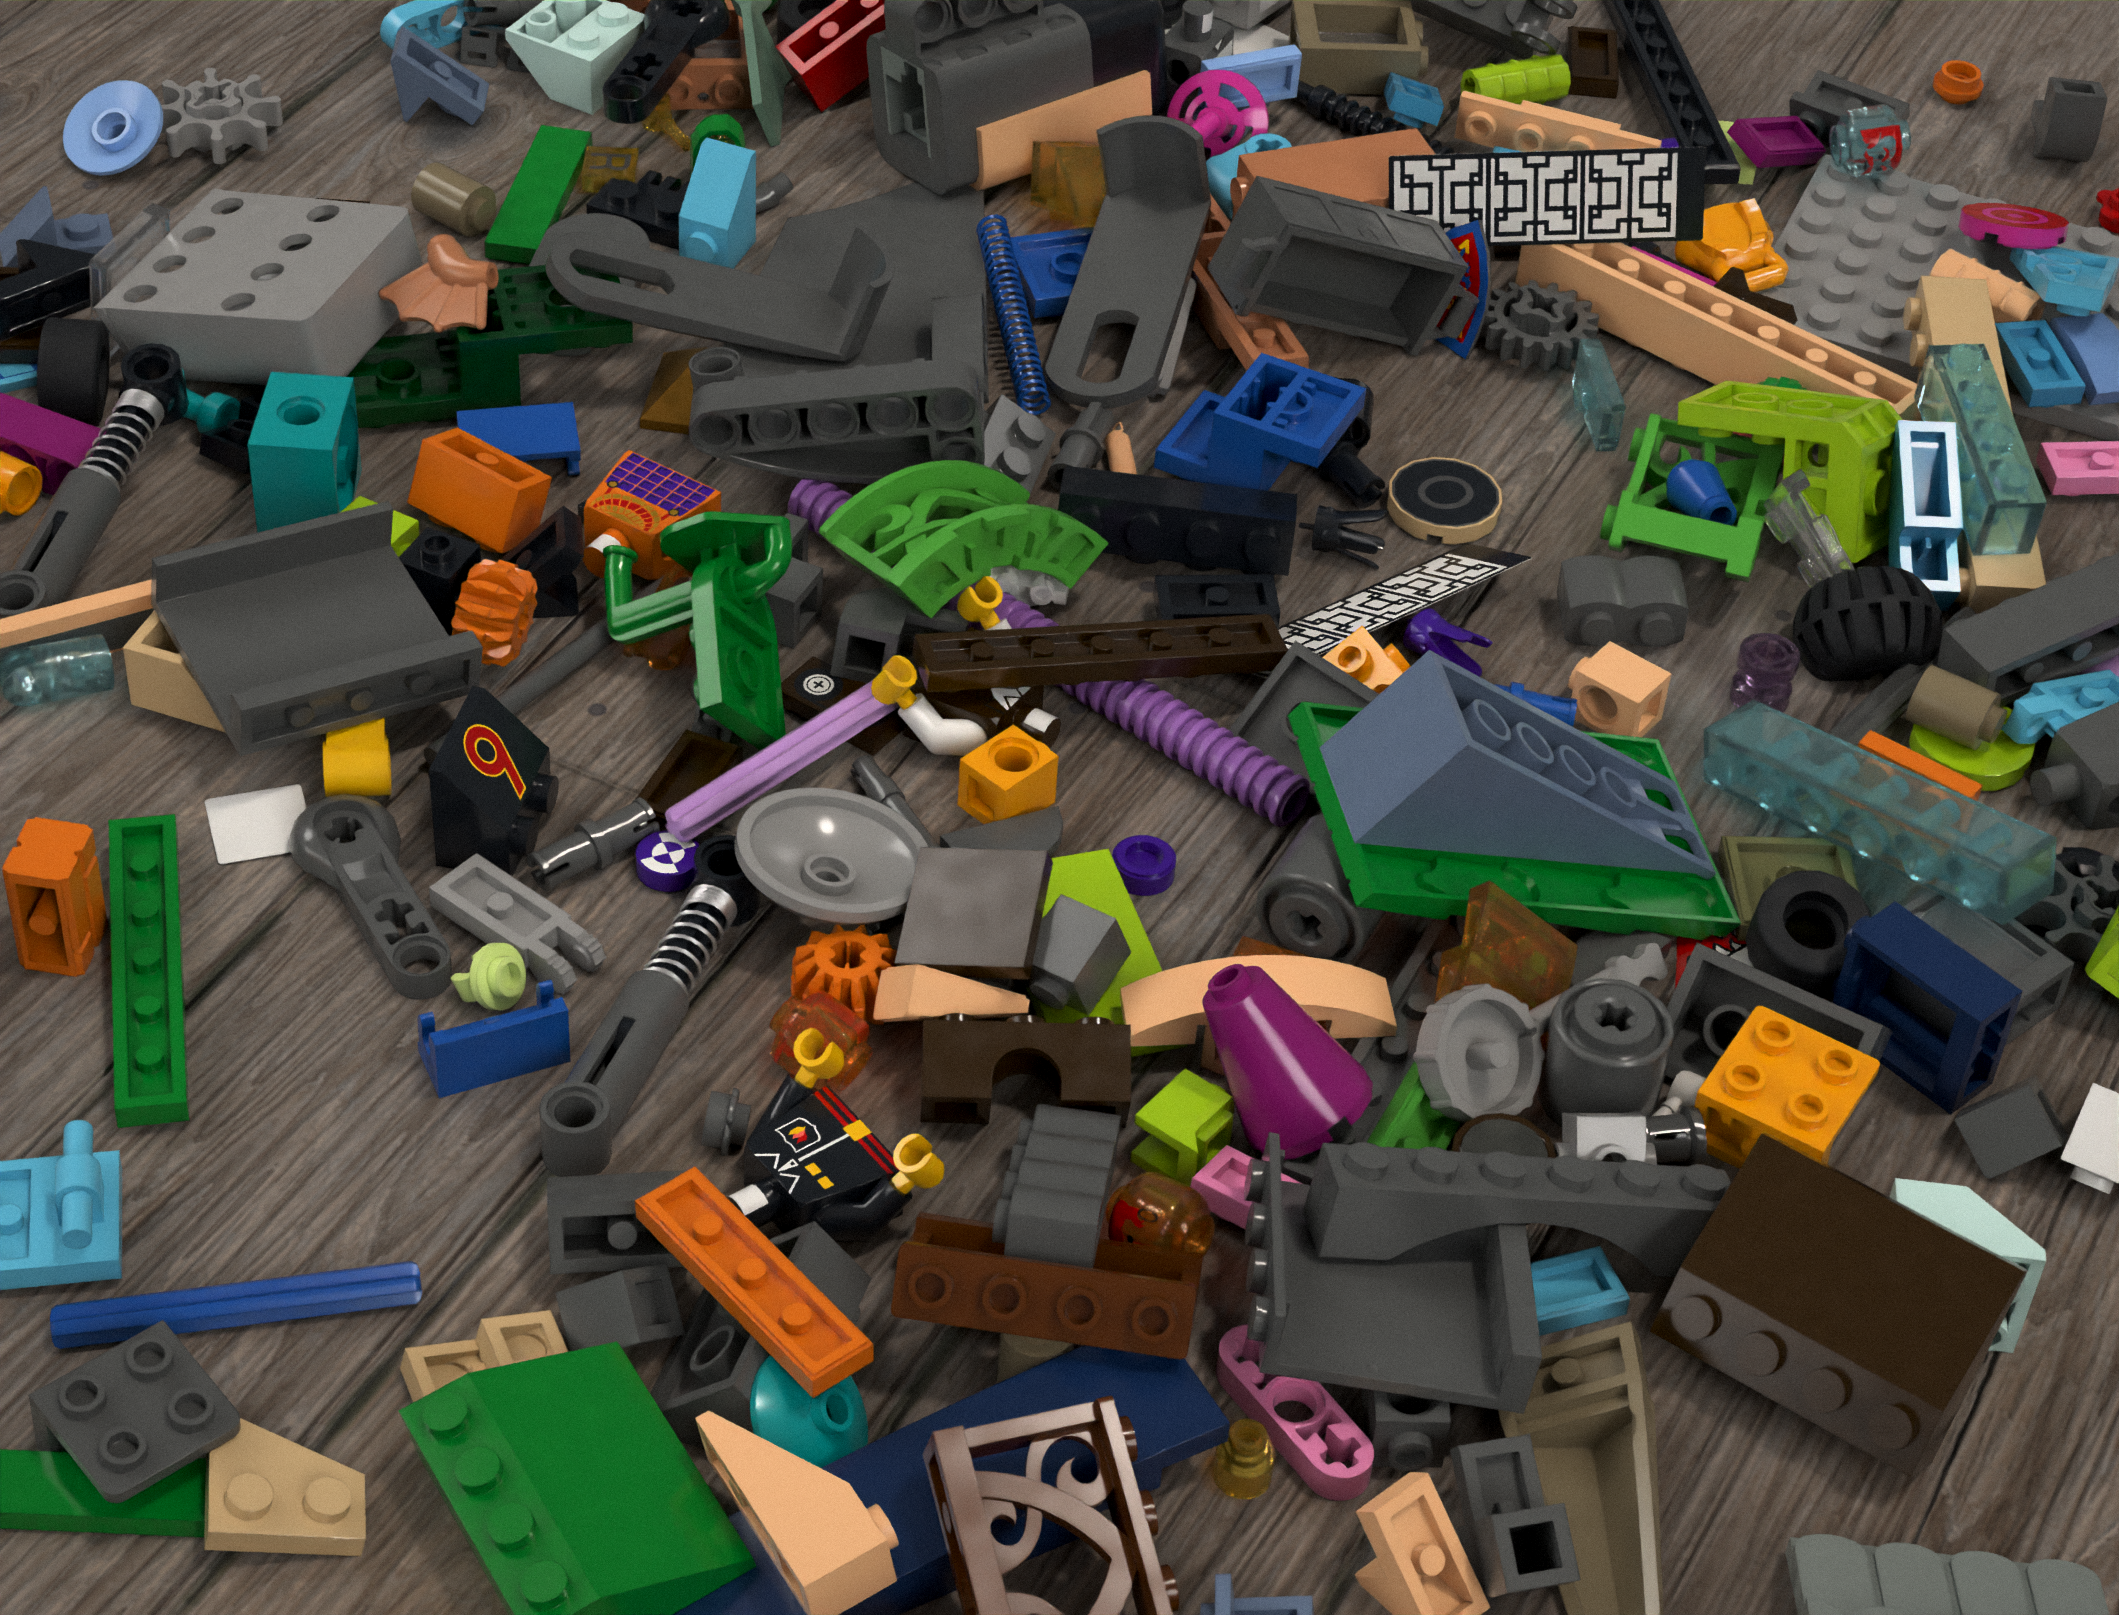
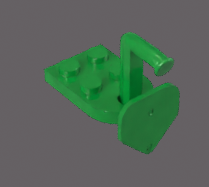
M710 511L667 526L661 531L659 536L660 548L666 555L692 573V580L634 601L632 565L638 561V554L630 548L619 545H610L603 548V556L606 558L604 585L607 628L610 636L616 642L628 645L692 623L689 627V636L696 653L698 677L694 681L693 688L700 710L760 751L785 736L777 633L773 614L765 593L785 575L791 563L792 539L789 519L773 515Z

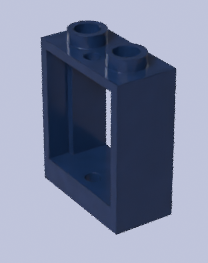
M1896 901L1873 917L1866 915L1856 921L1844 940L1843 945L1847 952L1841 974L1833 981L1830 991L1834 996L1832 1003L1893 1030L1879 1062L1946 1112L1953 1114L1993 1083L2023 991ZM1891 967L1957 1014L1949 1038L1884 992Z

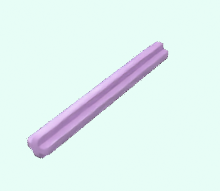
M872 681L670 807L665 813L667 820L665 824L666 829L670 834H674L680 842H689L900 706L897 702L888 705L876 700L872 695Z

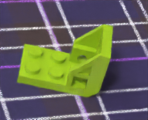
M1726 380L1678 402L1677 425L1698 427V434L1701 436L1722 438L1732 436L1733 432L1752 434L1751 440L1758 444L1776 445L1785 443L1783 486L1833 560L1857 563L1888 545L1894 431L1897 421L1903 419L1887 400ZM1816 444H1819L1818 463L1812 455L1813 447Z

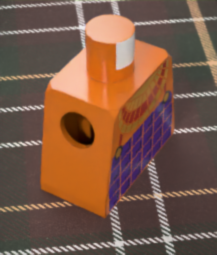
M628 450L586 501L584 507L586 548L582 558L585 566L594 575L604 578L606 558L603 556V548L610 545H619L630 548L638 554V561L632 565V573L647 580H658L674 568L680 566V564L661 550L659 539L661 531L673 523L700 513L710 511L721 512V492Z

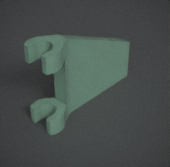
M731 0L736 14L742 17L752 105L770 147L780 144L785 86L792 77L775 48V44L762 16V13L771 5L772 0Z

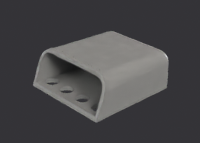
M212 189L94 307V310L125 355L138 346L150 343L163 344L173 348L179 355L181 366L185 372V380L267 385L270 372L347 377L399 319L397 306L387 300H382L379 297V291L421 267L423 263L410 215L405 207ZM212 236L203 242L189 243L199 237ZM184 265L175 271L160 273L161 270L167 267ZM154 295L150 299H147L142 302H130L131 300L139 296Z

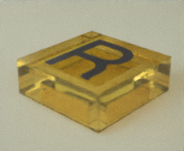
M586 146L582 170V191L597 193L611 178L628 180L636 184L639 169V148Z

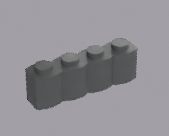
M1038 1104L1034 1120L1021 1118L1017 1144L1013 1145L1010 1168L1005 1173L1001 1199L998 1198L992 1233L993 1243L1005 1244L1004 1255L1094 1268L1097 1246L1100 1240L1103 1218L1114 1174L1121 1115Z

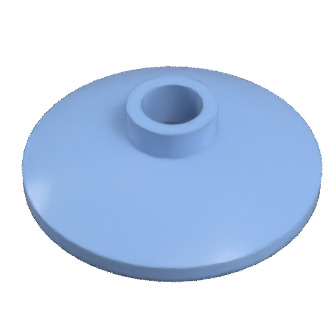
M118 80L98 86L77 102L66 120L63 130V145L68 158L80 170L99 176L117 174L133 167L148 155L160 136L163 126L162 106L158 98L148 87L135 81Z

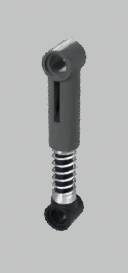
M150 343L130 350L123 357L121 370L124 385L119 392V400L112 409V415L105 421V426L99 431V437L93 441L92 448L88 450L85 459L79 464V467L70 470L64 477L10 569L0 574V619L63 603L120 506L121 495L119 486L126 483V475L133 471V463H137L140 459L139 452H143L146 449V441H150L153 437L152 432L159 426L172 424L181 419L187 412L189 400L179 355L173 348L163 344Z
M714 836L704 841L696 849L694 855V879L688 887L687 897L681 905L679 913L673 918L672 925L666 929L665 936L659 941L657 949L651 954L650 961L644 965L643 970L636 971L628 978L565 1082L551 1088L542 1097L539 1106L541 1151L543 1163L552 1174L558 1177L597 1175L608 1166L612 1155L611 1139L685 1017L689 1007L687 992L694 988V979L701 976L702 967L709 963V955L716 951V943L723 940L724 932L730 927L740 926L750 921L757 914L760 905V891L749 881L738 864L734 848L736 836Z

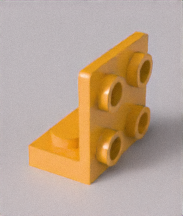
M1756 1006L1697 1091L1694 1107L1699 1109L1704 1120L1707 1153L1740 1169L1761 1133L1767 1132L1828 1164L1834 1140L1877 1076L1880 1062L1863 1052L1769 1008Z

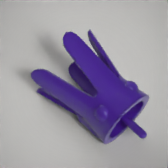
M1432 608L1424 609L1414 616L1413 619L1409 618L1407 620L1408 626L1403 637V643L1407 649L1417 653L1420 657L1431 650L1479 677L1482 676L1481 666L1451 639L1462 643L1469 642L1485 648L1491 646L1492 641L1448 623Z

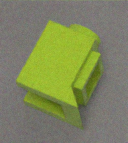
M1185 1068L1135 1114L1134 1124L1150 1133V1135L1131 1152L1130 1161L1188 1197L1192 1177L1196 1175V1172H1199L1226 1145L1230 1146L1235 1112L1233 1096L1229 1095L1222 1087L1209 1083Z

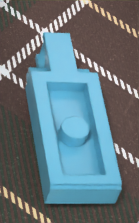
M2109 669L2033 683L2028 694L2015 700L2013 704L2015 707L2001 730L2017 744L2036 743L2046 733L2053 738L2060 727L2119 702V677Z

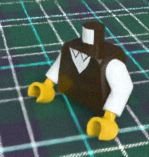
M984 576L975 585V591L969 586L960 595L957 609L964 619L970 622H980L984 628L983 630L1012 629L1007 619L999 620L994 611L1003 598L1002 589L994 578ZM970 627L967 631H979V630H977V629H975V628H973V627ZM900 655L891 657L882 667V671L872 681V695L876 700L888 705L897 702L900 706L898 714L904 720L903 736L923 743L931 753L937 755L964 757L1013 724L1035 740L1044 743L1049 749L1054 745L1060 732L1061 720L1042 710L1044 685L1023 686L1018 689L962 690L956 693L942 691L927 692L921 676L917 677L914 665Z

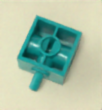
M270 372L247 444L257 532L340 513L353 502L362 472L354 377Z

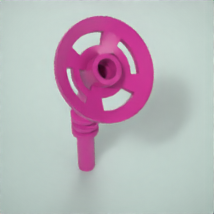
M1208 70L1186 80L1174 94L1167 112V117L1190 125L1203 136L1204 147L1211 149V157L1221 155L1236 147L1244 136L1246 126L1253 127L1251 137L1259 134H1268L1269 129L1268 109L1260 91L1244 76L1227 70ZM1221 83L1230 85L1241 92L1247 99L1250 107L1238 111L1237 107L1229 99L1219 96ZM1201 87L1203 93L1190 103L1185 118H1179L1181 108L1187 97L1197 88ZM1206 101L1207 107L1199 112L1196 120H1193L1197 108ZM1233 125H1237L1232 138L1228 142L1223 143L1222 137L1227 136L1231 132Z

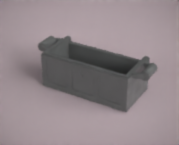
M1256 176L1207 267L1236 315L1246 317L1251 311L1286 319L1298 324L1304 323L1343 332L1346 335L1400 345L1408 354L1415 356L1418 355L1426 339H1438L1446 336L1458 338L1479 303V299L1473 293L1466 291L1459 284L1469 266L1436 220L1261 176ZM1453 296H1457L1449 311L1447 312L1445 318L1443 319L1442 323L1439 327H1437L1436 325L1441 319L1443 313L1448 307Z

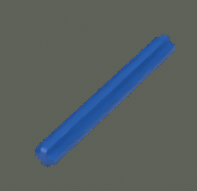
M407 1261L59 1304L51 1308L50 1331L54 1346L59 1349L126 1341L162 1320L177 1335L416 1305L421 1301L422 1297L420 1270L417 1263Z

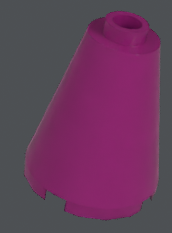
M1233 964L1223 968L1210 979L1202 1005L1246 1141L1255 1152L1258 1149L1262 1154L1264 1153L1268 1134L1271 1132L1279 1134L1280 1149L1285 1150L1284 1160L1301 1157L1320 1149L1323 1143L1333 1141L1327 1130L1344 1116L1351 1126L1362 1116L1372 1099L1373 1083L1364 1067L1261 967H1244L1242 964Z

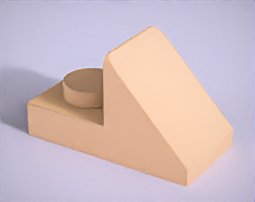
M1409 1472L1356 1511L1377 1557L1357 1571L1355 1577L1359 1584L1392 1615H1481L1491 1608L1428 1473Z

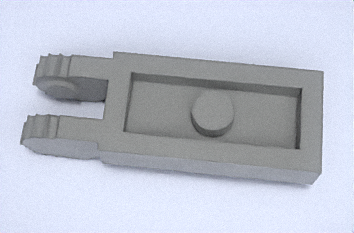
M477 853L429 887L431 907L486 944L507 943L512 945L522 956L525 969L529 967L538 982L551 979L554 992H557L558 995L561 993L564 995L574 987L573 984L578 980L573 971V966H570L568 961L576 966L579 965L582 970L585 969L587 972L591 971L593 973L603 965V961L607 958L598 939L573 922L570 914ZM559 945L568 959L567 961L553 950L555 946Z

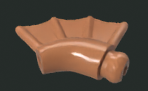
M439 234L428 242V263L379 291V297L382 300H387L397 306L399 319L402 322L422 321L430 324L436 333H442L446 329L459 326L483 330L487 323L488 290L496 288L499 274L494 262L470 259L464 248L453 236Z

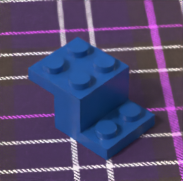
M1261 353L1226 397L1206 390L1200 394L1155 449L1154 468L1176 475L1187 481L1268 491L1290 461L1304 463L1315 468L1319 467L1364 407L1366 388Z

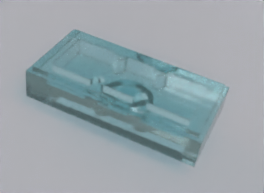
M1580 339L1572 381L1574 408L1576 412L1583 413L1596 452L1615 451L1619 444L1626 406L1603 344L1600 343L1599 339Z

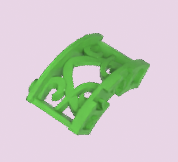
M1650 413L1646 429L1635 428L1628 461L1636 462L1627 490L1622 491L1619 506L1607 505L1600 539L1608 540L1609 550L1619 553L1623 552L1628 541L1726 563V578L1748 583L1760 548L1761 533L1764 523L1767 522L1784 458L1785 443L1776 445L1758 444L1753 442L1752 438L1736 434L1722 438L1705 437L1698 434V427L1677 425L1678 421L1662 418L1661 415ZM1665 441L1681 444L1677 462L1674 464H1667L1660 457V451ZM1682 445L1701 449L1702 461L1713 464L1719 471L1732 502L1736 503L1733 505L1736 507L1737 517L1732 526L1662 510L1670 506L1666 487L1669 473L1679 463L1692 459L1688 450ZM1716 453L1742 458L1715 464ZM1648 482L1653 489L1644 493L1646 483Z
M962 460L925 462L889 474L850 498L819 528V534L847 561L856 565L910 602L918 611L930 619L962 590L981 580L984 576H991V569L995 567L1012 565L1018 570L1043 572L1053 576L1057 581L1071 589L1109 544L1097 532L1066 513L1049 507L1028 504L1026 501L1030 497L1029 491L1000 471L983 464Z

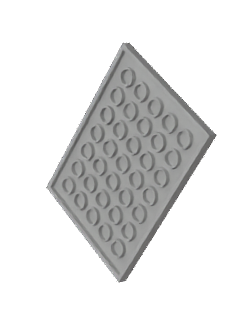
M1825 154L1773 247L1774 251L1788 265L1789 272L1782 285L1756 292L1793 305L1798 320L1794 324L1795 326L1917 384L1918 367H1911L1909 357L1912 332L1911 330H1905L1903 325L1904 306L1908 297L1915 298L1920 277L1930 276L1932 268L1943 253L1951 248L1971 259L1977 258L1978 262L1994 271L2000 270L2002 275L2016 282L2022 281L2026 287L2034 290L2010 261L2012 247H2005L2003 244L1997 243L1998 235L1985 232L1984 240L1981 239L1979 241L1964 235L1958 227L1961 208L1965 205L1975 203L2007 204L2006 202L1999 199H1984L1962 193L1950 185H1934L1909 178L1906 174L1896 170L1876 174L1874 172L1872 175L1859 177L1856 174L1864 173L1863 164H1859L1850 157H1835ZM2069 223L2066 241L2056 246L2119 258V237L2098 227L2086 228ZM2119 269L2115 283L2101 311L2090 310V314L2103 313L2118 330ZM2046 302L2040 320H2046L2049 325L2052 318L2073 315L2061 313L2056 310L2057 304ZM2004 367L2012 413L2105 441H2119V403L2089 405L2084 393L2081 404L2055 405L2048 408L2028 407Z

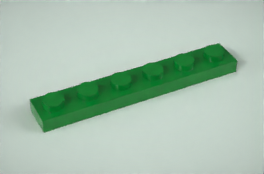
M175 814L108 820L114 1109L117 1127L189 1121L179 847Z

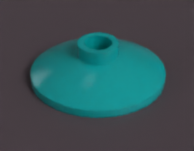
M771 1355L761 1364L754 1377L750 1394V1417L755 1435L819 1468L868 1445L866 1410L861 1394L851 1376L812 1398Z

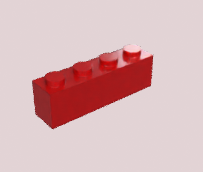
M836 0L775 46L794 83L821 113L869 77L867 40L870 35L886 29L884 15L885 0Z

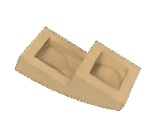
M551 1310L481 1319L476 1339L405 1348L400 1370L412 1401L415 1402L467 1373L568 1352Z

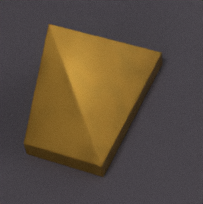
M708 347L663 353L640 417V428L689 435L693 385L688 363L691 357L702 350L708 349Z

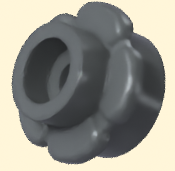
M733 1088L732 1094L711 1091L701 1146L721 1149V1156L728 1155L730 1144L744 1146L751 1105L738 1103L739 1089Z

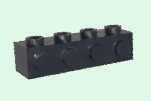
M1065 466L1058 511L1070 515L1105 539L1109 544L1101 553L1124 555L1128 560L1140 564H1152L1159 560L1181 562L1186 567L1197 571H1211L1221 567L1241 570L1244 574L1289 575L1296 527L1297 494Z

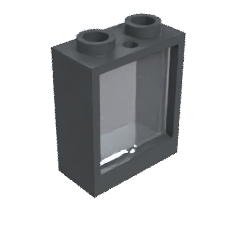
M1952 874L1931 889L1922 888L1918 890L1908 900L1906 905L1903 906L2023 991L2005 1045L2059 1009L2074 962ZM1891 967L1884 992L1949 1038L1957 1014Z

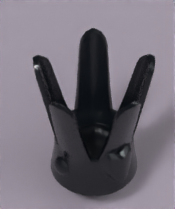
M1319 505L1315 523H1299V528L1313 530V551L1325 553L1335 551L1375 569H1379L1375 562L1348 550L1375 554L1378 550H1382L1385 547L1384 540L1378 536L1353 530L1343 525L1377 522L1387 517L1389 511L1384 509L1340 511L1331 506Z

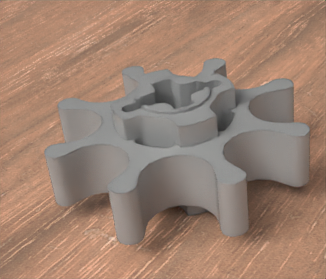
M206 68L204 70V83L196 80L186 87H182L172 80L162 82L164 105H161L163 110V126L160 134L166 133L168 154L171 157H179L189 148H194L201 152L211 149L213 162L215 164H223L226 162L225 148L233 151L243 144H248L258 151L267 150L266 126H281L283 124L281 98L279 96L262 98L261 78L257 74L249 75L241 83H236L226 78L218 82L217 70L215 68Z

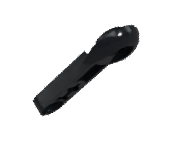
M650 0L643 19L645 31L603 85L604 115L609 120L621 124H633L645 120L693 58L695 48L719 37L728 29L731 17L724 0Z

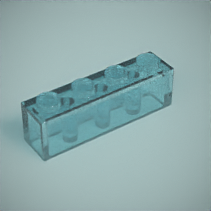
M1985 344L1929 345L1914 398L1923 421L1956 422L1963 530L1973 556L2030 554L2047 501Z

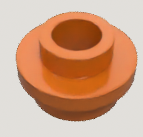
M1952 60L1944 63L1941 70L1935 74L1932 86L1946 102L1961 105L1979 98L1984 84L1981 80V71L1977 66L1966 61Z

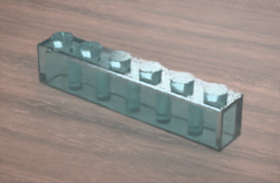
M1754 699L1704 729V782L2002 925H2005L2054 890L2057 837Z

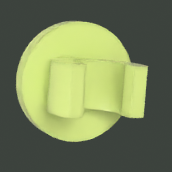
M489 943L471 957L473 961L469 973H455L450 978L464 1002L477 1001L481 1006L489 1010H506L518 1002L524 991L526 969L522 956L512 945L507 943Z

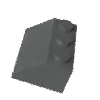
M1696 943L1667 1007L1673 1019L1674 1041L1665 1075L1675 1079L1680 1071H1691L1707 1078L1756 1006L1769 1008L1863 1052L1880 1061L1893 1030L1700 943Z
M815 1221L769 1239L854 1325L856 1324L861 1313L858 1306L872 1278ZM704 1288L683 1328L685 1334L678 1337L650 1392L680 1442L704 1449L695 1418L707 1411H711L753 1433L750 1417L751 1388L759 1367L770 1356L749 1332Z

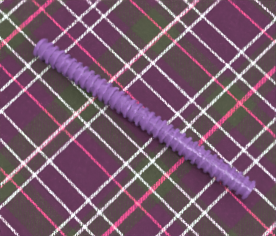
M803 478L790 495L788 513L808 519L809 530L816 532L819 537L823 538L819 534V528L841 505L845 504L853 496L844 490H840L837 485L831 482ZM977 581V582H975L974 584L970 585V587H972L974 591H975V585H976L979 581ZM964 590L950 599L942 608L958 611V599ZM1002 591V601L994 609L999 620L1006 618L1012 629L1059 626L1055 621L1049 618L1045 619L1044 614L1039 611L1031 610L1028 604L1017 601L1016 597L1008 592ZM980 622L969 623V628L973 627L979 631L984 629ZM1141 679L1134 682L1117 680L1085 682L1078 685L1053 684L1057 687H1062L1065 693L1076 696L1081 703L1091 705L1092 710L1101 715L1105 714L1106 718L1111 722L1120 723L1121 728L1125 731L1134 732L1138 739L1144 742L1149 741L1152 748L1164 751L1165 756L1174 761L1178 760L1182 767L1188 770L1193 769L1195 775L1204 780L1208 779L1212 786L1218 789L1223 788L1225 794L1232 798H1238L1242 805L1248 808L1253 807L1258 815L1264 818L1269 817L1270 822L1278 827L1285 826L1296 819L1306 805L1310 789L1307 778L1299 774L1294 775L1293 770L1285 765L1279 766L1278 760L1269 755L1264 756L1263 751L1255 746L1249 747L1246 740L1238 736L1234 737L1233 732L1224 727L1219 728L1218 723L1210 718L1204 719L1201 712L1189 709L1188 704L1179 699L1175 700L1174 696L1165 690L1160 691L1159 686L1150 681Z

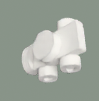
M1012 565L991 569V576L989 577L994 578L999 583L1002 591L1015 596L1017 601H1022L1029 606L1046 605L1051 601L1054 604L1066 605L1069 588L1051 575L1033 570H1018Z

